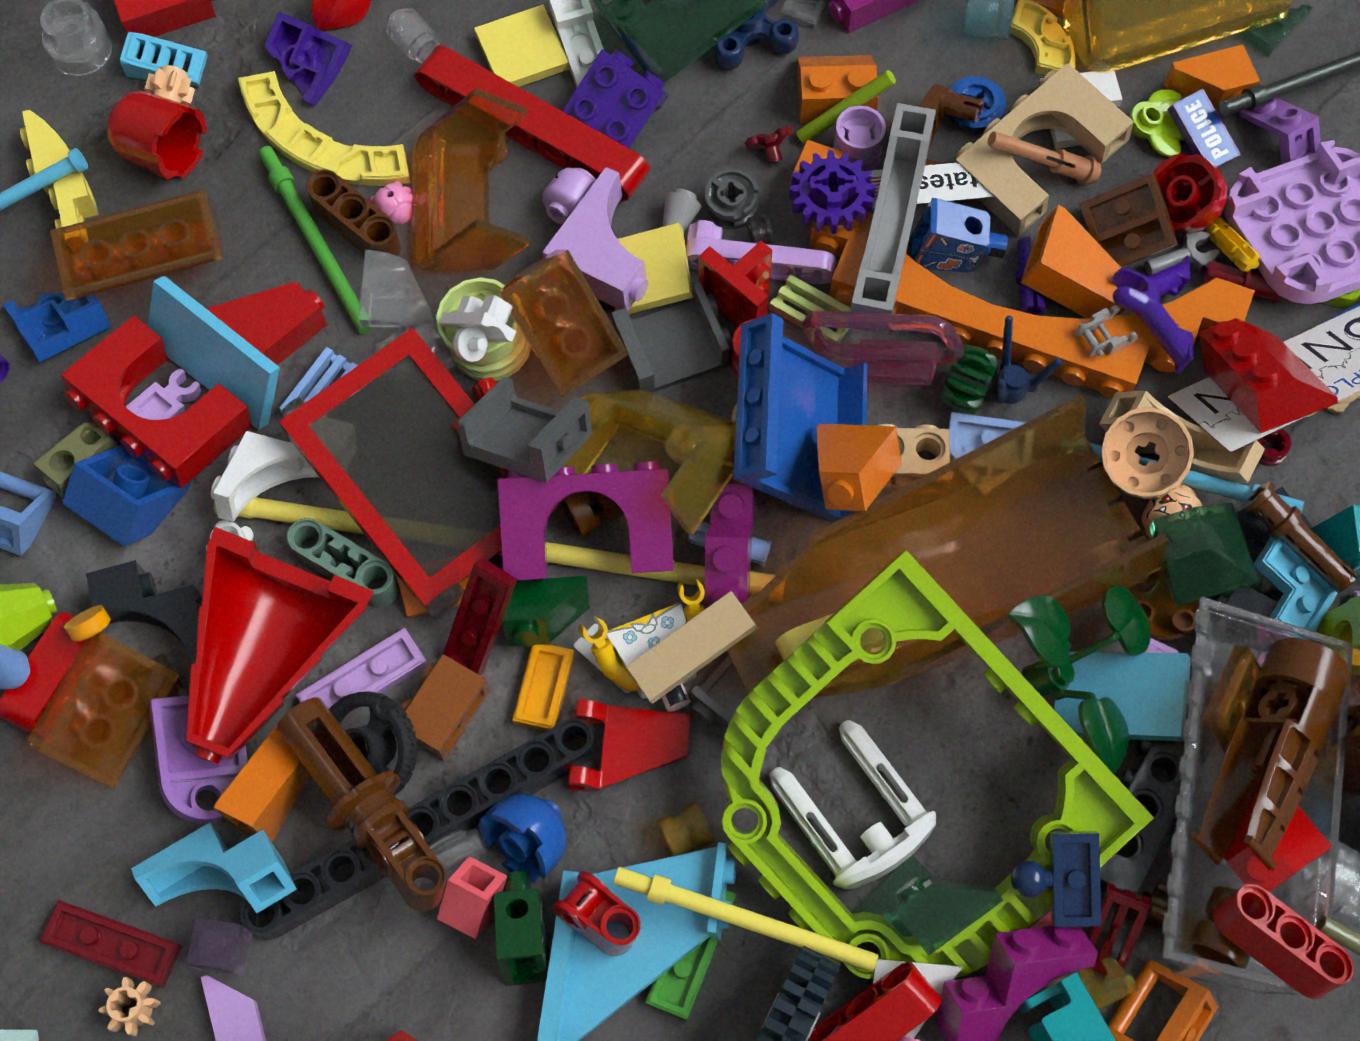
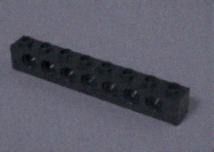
M1239 581L1230 593L1221 591L1210 611L1217 615L1211 627L1204 624L1192 647L1198 649V652L1190 664L1185 736L1188 746L1177 745L1174 741L1141 740L1136 750L1138 754L1142 755L1136 769L1129 766L1120 780L1132 795L1149 809L1154 819L1127 842L1131 850L1130 857H1121L1115 853L1100 867V890L1102 893H1104L1107 883H1111L1117 886L1116 890L1124 892L1127 889L1133 891L1134 896L1136 895L1273 630L1266 621L1278 602ZM1226 626L1237 628L1242 634V639L1231 637L1226 630ZM1207 660H1214L1220 663L1224 669V674L1214 673L1209 668ZM1189 695L1201 697L1206 704V710L1196 709L1190 703ZM1151 766H1160L1165 769L1169 776V782L1162 783L1157 781L1151 773Z

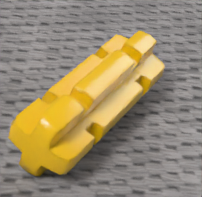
M1218 217L1212 225L1207 227L1206 232L1211 234L1209 239L1242 272H1248L1252 268L1256 269L1259 266L1258 259L1260 254L1253 247L1249 246L1223 218Z

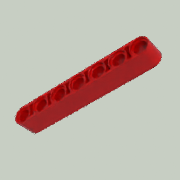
M443 45L436 46L414 73L418 84L428 93L563 169L582 168L588 171L595 179L599 177L605 167L618 172L622 189L621 201H628L650 172V166L647 161L635 151Z

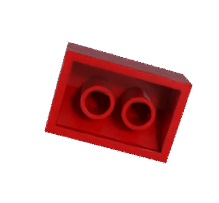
M1238 318L1220 322L1211 328L1199 332L1204 371L1260 433L1338 404V397L1276 335Z

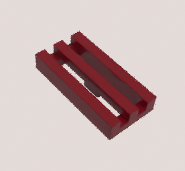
M1107 883L1101 898V926H1090L1086 935L1093 946L1097 942L1112 903L1116 902L1119 905L1096 958L1095 966L1088 969L1120 980L1151 908V898L1144 895L1141 899L1134 896L1133 891L1125 889L1124 892L1116 890V885ZM1128 909H1135V915L1114 965L1107 964V959Z

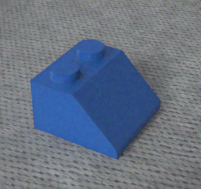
M120 445L74 463L62 504L77 513L81 519L90 522L109 535L113 541L127 546L151 535L186 494L190 483L180 489L170 479L166 482L162 481L151 470L147 460L142 456L138 458L133 457Z

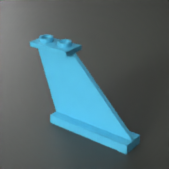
M718 842V846L714 848L623 867L652 878L654 874L672 879V885L732 905V902L725 901L727 884L735 883L737 858L731 857V851L727 843ZM618 869L592 874L603 882L615 896L634 909L641 922L640 932L632 947L626 953L618 956L608 955L583 934L568 926L556 914L537 1041L582 1040L707 938L710 937L712 940L721 941L722 928L729 929L730 923L665 902L663 906L646 900L647 895L613 884ZM563 871L559 900L563 901L577 884L576 877L580 872ZM584 897L582 899V901L578 904V907L585 901L587 897ZM613 921L606 925L607 931L612 937L616 939L628 937V930L624 924Z

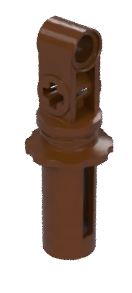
M313 697L293 707L279 721L277 730L333 805L331 813L326 817L327 826L334 831L349 828L355 845L358 848L366 847L379 870L390 879L409 907L417 911H428L435 908L443 896L447 877L446 869L429 848L417 826L407 818L409 808L402 800H397L393 795L400 784L399 776L394 774L393 771H385L378 775L321 698ZM317 738L320 740V742L323 744V746L325 747V749L328 751V753L331 755V757L334 759V761L337 763V765L339 766V768L342 770V772L345 774V776L348 778V780L351 782V784H352L353 786H351V785L349 784V782L346 780V778L344 777V775L341 773V771L338 769V767H337V766L335 765V763L332 761V759L330 758V756L327 754V752L324 750V748H323V747L321 746V744L318 742ZM424 877L432 880L436 886L430 890H421L414 885L413 881Z

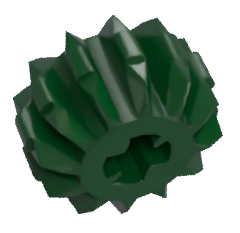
M964 344L960 347L941 392L942 403L960 413L965 412L973 415L977 412L997 366L996 356L979 346L974 347Z

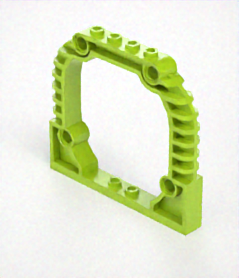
M902 550L831 615L817 631L753 688L737 707L727 727L722 746L721 771L724 788L729 800L724 806L722 823L725 833L732 841L728 846L729 850L745 867L751 862L762 873L758 881L775 900L782 895L793 907L788 913L800 928L808 931L813 929L817 934L855 947L863 942L874 943L878 946V959L962 966L955 977L958 978L973 973L988 964L995 933L1027 929L1051 907V888H1046L1042 894L1034 898L1023 897L1013 889L1010 874L968 914L942 931L904 937L882 916L870 912L852 914L781 837L779 834L781 820L778 803L768 788L759 780L766 748L781 727L844 668L857 658L871 664L882 663L893 654L898 641L915 639L942 641L953 631L988 668L982 673L986 680L1000 694L1007 689L1018 701L1013 708L1031 727L1038 722L1070 757L1057 770L1058 791L1054 813L1040 817L1031 827L1030 841L1034 851L1025 861L1037 862L1045 870H1051L1050 850L1046 848L1045 839L1050 831L1060 828L1064 831H1097L1099 833L1101 867L1154 817L907 550ZM869 628H878L884 635L882 648L874 653L865 652L860 643L861 635ZM740 808L753 810L758 817L755 825L745 830L736 827L732 822V815L736 810ZM827 957V958H829V959H831V960H833V961H835V962H837V963H839V964L842 962V961H839V960H836V959ZM843 962L856 976L865 979L874 978L875 969L871 972Z

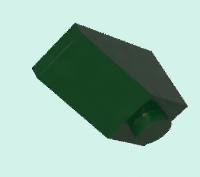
M587 576L517 580L503 618L506 645L529 647L549 644L590 608Z

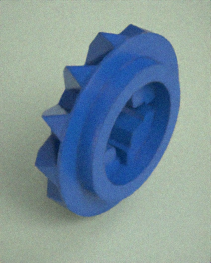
M971 76L960 79L951 86L954 93L976 99L983 97L982 99L984 100L982 114H977L980 116L977 124L949 116V119H955L958 122L960 129L967 126L973 128L976 133L980 128L987 127L996 118L1002 120L1006 109V97L1002 89L995 82L984 77Z

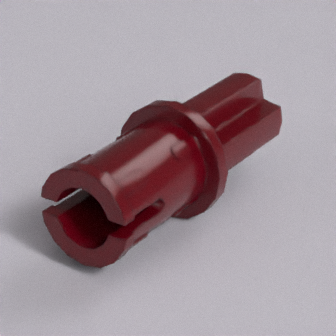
M1213 260L1209 261L1204 269V283H1208L1217 277L1255 290L1254 297L1270 300L1274 303H1278L1281 298L1268 285L1262 274L1253 272L1252 269L1248 272H1242L1238 267Z

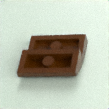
M1154 173L1079 203L1090 235L1120 267L1177 245L1170 216Z

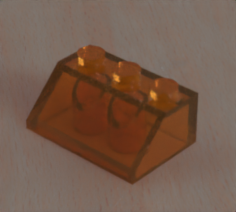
M569 250L553 251L523 270L498 292L502 300L513 306L511 315L560 397L570 393L629 355Z
M99 632L85 640L26 743L38 752L115 788L151 725L149 708L151 699L166 698L180 674Z

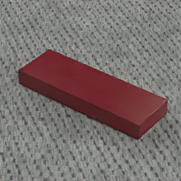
M483 557L474 563L443 652L445 656L478 675L484 672L518 579Z
M60 900L57 901L39 940L40 943L162 988L165 987L182 948V945Z

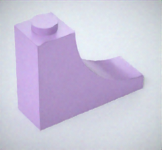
M605 167L542 253L548 275L619 310L627 308L628 311L634 301H640L645 295L648 280L646 279L644 261L628 252L617 240L611 229L614 211L622 198V189L619 173Z

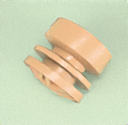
M1152 407L1133 409L1117 418L1106 432L1101 449L1104 469L1113 484L1127 495L1142 499L1163 497L1177 489L1188 475L1194 456L1192 437L1183 422L1168 411ZM1148 444L1154 445L1155 455L1160 457L1158 462L1149 461L1147 466L1139 464L1140 456L1135 453L1138 447L1146 449Z

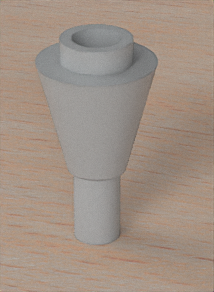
M677 188L675 192H667L665 195L662 227L680 223L684 233L702 208L701 204L696 200L697 196L681 188Z

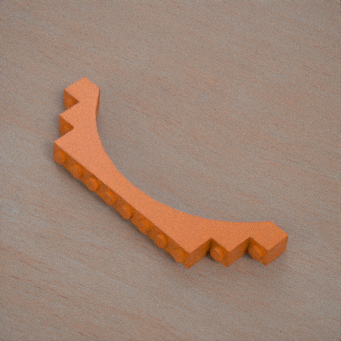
M807 139L793 172H799L801 161L808 162L811 165L814 153H817L822 159H826L828 151L833 150L835 158L840 159L844 152ZM866 212L865 221L862 224L853 219L851 231H847L843 225H839L836 234H832L829 226L824 225L820 232L815 231L816 222H813L811 226L809 247L827 251L834 256L841 257L832 277L829 296L850 308L873 219L871 212ZM906 253L892 320L910 325L917 332L933 333L945 337L957 346H963L964 344L974 347L979 346L995 355L996 359L1002 360L1005 318L1010 315L1013 317L1011 361L1022 364L1029 371L1039 373L1053 360L1061 358L1062 364L1051 375L1061 378L1062 381L1072 386L1082 385L1097 390L1101 395L1109 399H1113L1116 392L1134 390L1144 362L1151 364L1161 372L1176 373L1175 362L1141 317L1135 313L1117 315L1103 322L1111 337L1117 336L1120 338L1126 335L1128 338L1132 332H1136L1138 338L1135 342L1111 355L1105 351L1101 357L1098 355L1090 357L1091 346L1084 336L1077 337L1075 332L1079 329L1081 323L1087 324L1091 318L1077 319L1037 316L993 305L950 286L915 262ZM1216 277L1199 288L1162 305L1175 323L1179 325V328L1192 332L1194 345L1196 336L1199 337L1200 331L1234 318L1245 321L1255 290ZM1099 329L1092 331L1099 344L1106 341Z

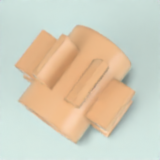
M171 65L162 66L161 69L157 68L155 74L149 73L144 88L147 92L186 105H191L195 91L194 88L190 87L191 79H188V74L184 70Z
M123 977L122 987L116 990L106 988L104 991L109 997L106 1006L99 1008V1013L112 1018L107 1029L116 1033L125 1024L126 1033L134 1037L138 1032L137 1026H141L144 1023L153 1026L155 1022L150 1017L152 1009L158 1007L161 1003L147 996L152 985L143 981L135 990L133 981ZM131 999L136 1000L137 1006L129 1009V1015L124 1014L123 1007L129 1006Z

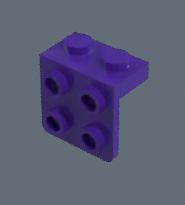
M601 49L563 112L630 149L657 105L662 108L669 94L662 90L665 85L664 81L649 71H646L641 76L632 70L631 67L634 61L615 49L613 54L610 55Z

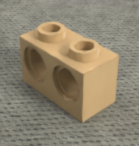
M879 424V425H876V426H895V425H893V424ZM929 424L919 425L915 428H897L896 426L902 464L883 489L945 490L950 476L949 429H938V427ZM920 451H929L932 454H934L936 458L933 460H925L922 459L917 453Z

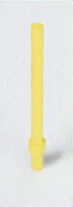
M618 867L613 884L647 895L646 900L662 906L665 902L800 948L806 946L821 955L871 972L876 967L878 954L672 885V879L654 874L652 878Z

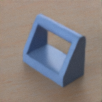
M0 471L1 489L33 500L22 513L0 506V548L22 556L31 546L56 499V492Z

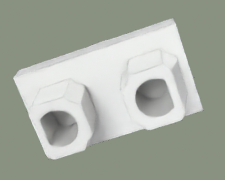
M495 295L486 296L484 302L473 296H463L457 312H443L439 322L444 327H456L459 329L453 341L454 351L461 360L466 362H475L483 358L487 351L488 342H512L516 330L506 325L513 306Z

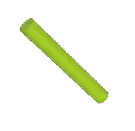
M886 70L797 131L799 140L805 144L807 139H813L837 123L840 114L849 107L862 106L894 85L896 79L892 72Z

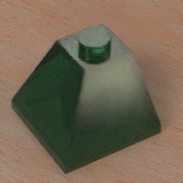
M1233 503L1193 507L1152 520L1149 528L1175 607L1259 583Z

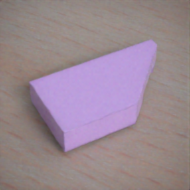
M208 975L201 977L216 1041H266L258 1005L255 1000Z

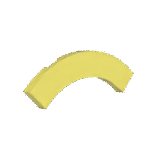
M275 71L238 78L243 99L259 131L274 148L298 166L312 173L323 169L331 170L348 184L384 186L396 181L401 184L411 183L403 144L392 146L354 144L352 147L335 142L332 137L319 132L307 123L305 124L296 116L280 90Z

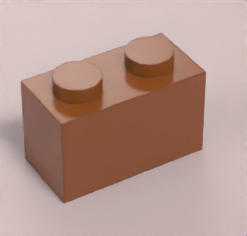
M443 654L437 664L431 663L425 669L420 679L421 688L413 699L408 698L401 707L408 714L407 718L411 719V723L414 726L413 731L416 732L417 738L416 745L445 762L489 694L490 689L484 677Z

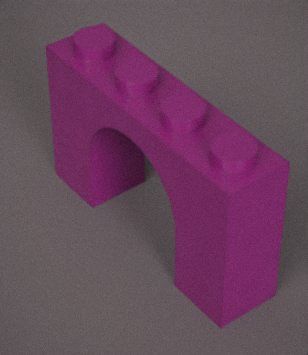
M659 462L633 463L634 471L617 472V464L592 465L591 474H575V467H561L547 483L508 470L507 479H498L503 570L518 580L547 579L546 526L550 514L563 499L580 492H595L612 499L625 514L629 527L631 572L674 571L668 469H659Z

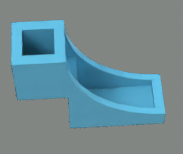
M208 823L131 868L135 880L155 907L186 893L219 889L242 896L258 913L297 890L281 855L264 830L228 849L213 825Z

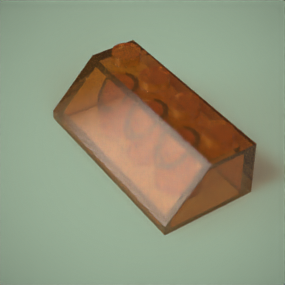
M205 189L50 230L66 301L223 259L224 245L218 221Z

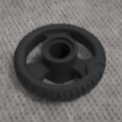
M364 691L342 697L329 708L340 724L352 710L359 707H369L370 720L368 725L350 728L345 731L378 775L382 772L390 771L386 765L393 760L396 754L397 743L394 734L390 730L393 727L398 742V759L393 773L397 774L400 778V784L393 794L396 796L406 786V783L409 782L417 762L415 759L418 756L416 732L413 731L414 726L411 723V719L407 718L408 714L401 706L399 707L397 702L381 693ZM317 739L321 746L324 748V750L327 752V754L330 756L332 761L344 775L346 780L349 782V784L353 786L351 782L348 780V778L345 776V774L342 772V770L339 768L337 763L334 761V759L331 757V755L328 753V751L325 749L320 740ZM365 743H367L368 753L365 748Z

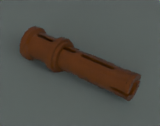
M1271 481L1260 485L1246 498L1242 508L1246 512L1252 511L1268 527L1267 532L1272 538H1282L1313 570L1327 581L1336 593L1342 592L1354 582L1357 573L1345 564L1327 544L1301 520V511L1296 506L1290 507L1274 491L1275 485Z

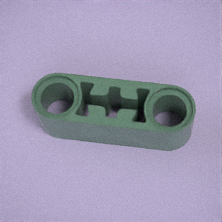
M300 519L289 528L287 533L288 544L297 560L305 567L329 581H332L333 576L336 575L365 588H368L369 583L375 578H386L387 582L382 588L373 590L374 594L368 603L373 607H387L398 597L399 584L391 566L386 561L314 519ZM311 537L319 538L315 546L308 549L301 548L302 543L306 539ZM331 552L335 559L342 562L338 566L336 565L333 557L331 556ZM349 560L351 561V563H352L354 569L357 571V572H356V575H355L353 569H352L350 566H348V565L345 564V563H347Z

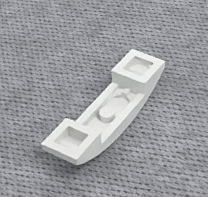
M548 0L557 33L567 55L570 72L577 88L599 52L603 49L593 21V11L589 0Z

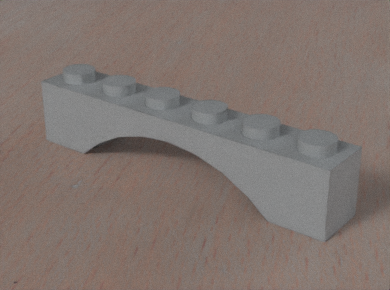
M897 103L873 219L852 299L849 328L889 335L930 146L935 109Z

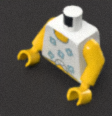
M696 579L698 591L694 596L688 597L684 595L682 582L677 586V592L681 600L687 604L684 611L680 602L611 630H608L606 623L602 619L593 616L594 620L598 623V631L592 636H588L587 630L582 624L579 625L578 632L581 637L593 643L591 651L605 677L624 690L637 691L642 699L647 698L626 666L705 610L704 605L699 604L704 598L705 590L698 579ZM697 672L661 697L668 712L679 710L691 702L683 683L695 679Z

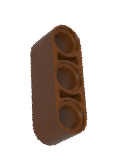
M323 169L310 175L307 179L306 188L313 209L321 219L372 261L378 264H387L397 259L400 255L401 245L395 224L390 217L333 171ZM325 193H332V194H330L329 196H325V197L322 196V195H324ZM353 215H360V216H358L357 218L348 219L349 217H351V216H353ZM387 237L384 241L375 242L378 238Z

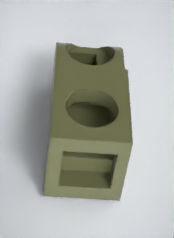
M87 422L77 427L33 464L42 483L50 490L55 491L56 495L63 500L74 463L118 446V443L100 430L93 422Z

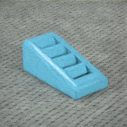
M128 32L120 57V64L127 78L147 80L149 73L155 74L157 68L161 69L162 66L168 65L170 58L174 59L173 66L183 69L185 60L190 61L188 72H186L188 79H191L190 86L199 87L208 55L206 51L145 34ZM154 56L158 57L156 64L152 63Z

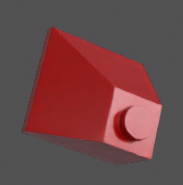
M1261 781L1235 838L1223 859L1244 885L1256 884L1271 893L1331 849L1332 846L1298 806L1286 833L1272 856L1276 867L1269 870L1244 842L1250 817L1262 784Z

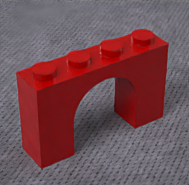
M133 315L61 374L67 390L64 392V396L76 410L82 411L85 409L90 413L94 423L105 434L109 435L113 432L119 437L122 446L129 454L135 458L142 456L147 460L149 467L159 479L164 482L170 479L182 489L243 436L246 431L252 428L248 407L218 383L189 409L172 418L151 420L130 412L126 408V402L132 390L168 360L162 337Z

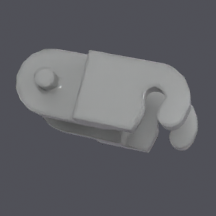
M1117 305L1112 306L1110 311L1105 308L1093 314L1090 322L1087 324L1081 323L1079 329L1075 332L1077 337L1084 336L1091 346L1090 357L1097 355L1101 357L1105 351L1111 355L1137 340L1138 335L1136 332H1132L1128 338L1126 335L1120 338L1117 336L1111 337L1104 327L1103 322L1111 319L1120 311ZM1099 329L1106 341L1099 344L1092 331Z

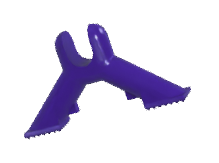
M1186 255L1181 262L1149 276H1145L1130 268L1117 270L1113 276V283L1118 287L1112 294L1115 304L1141 317L1175 362V372L1177 374L1180 373L1187 366V363L1191 362L1190 360L1194 358L1192 332L1179 328V325L1175 323L1160 303V296L1164 294L1175 296L1188 284V281L1191 280L1190 257Z

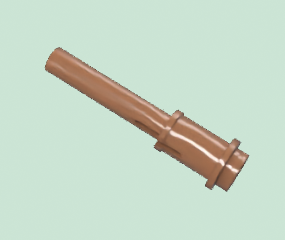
M995 131L991 132L988 137V146L1047 165L1052 173L1076 179L1079 185L1094 184L1100 177L1101 164L1097 162L1094 156L1087 155L1082 157L1061 148L1052 151ZM1051 156L1062 161H1065V163L1060 164L1046 159V157Z

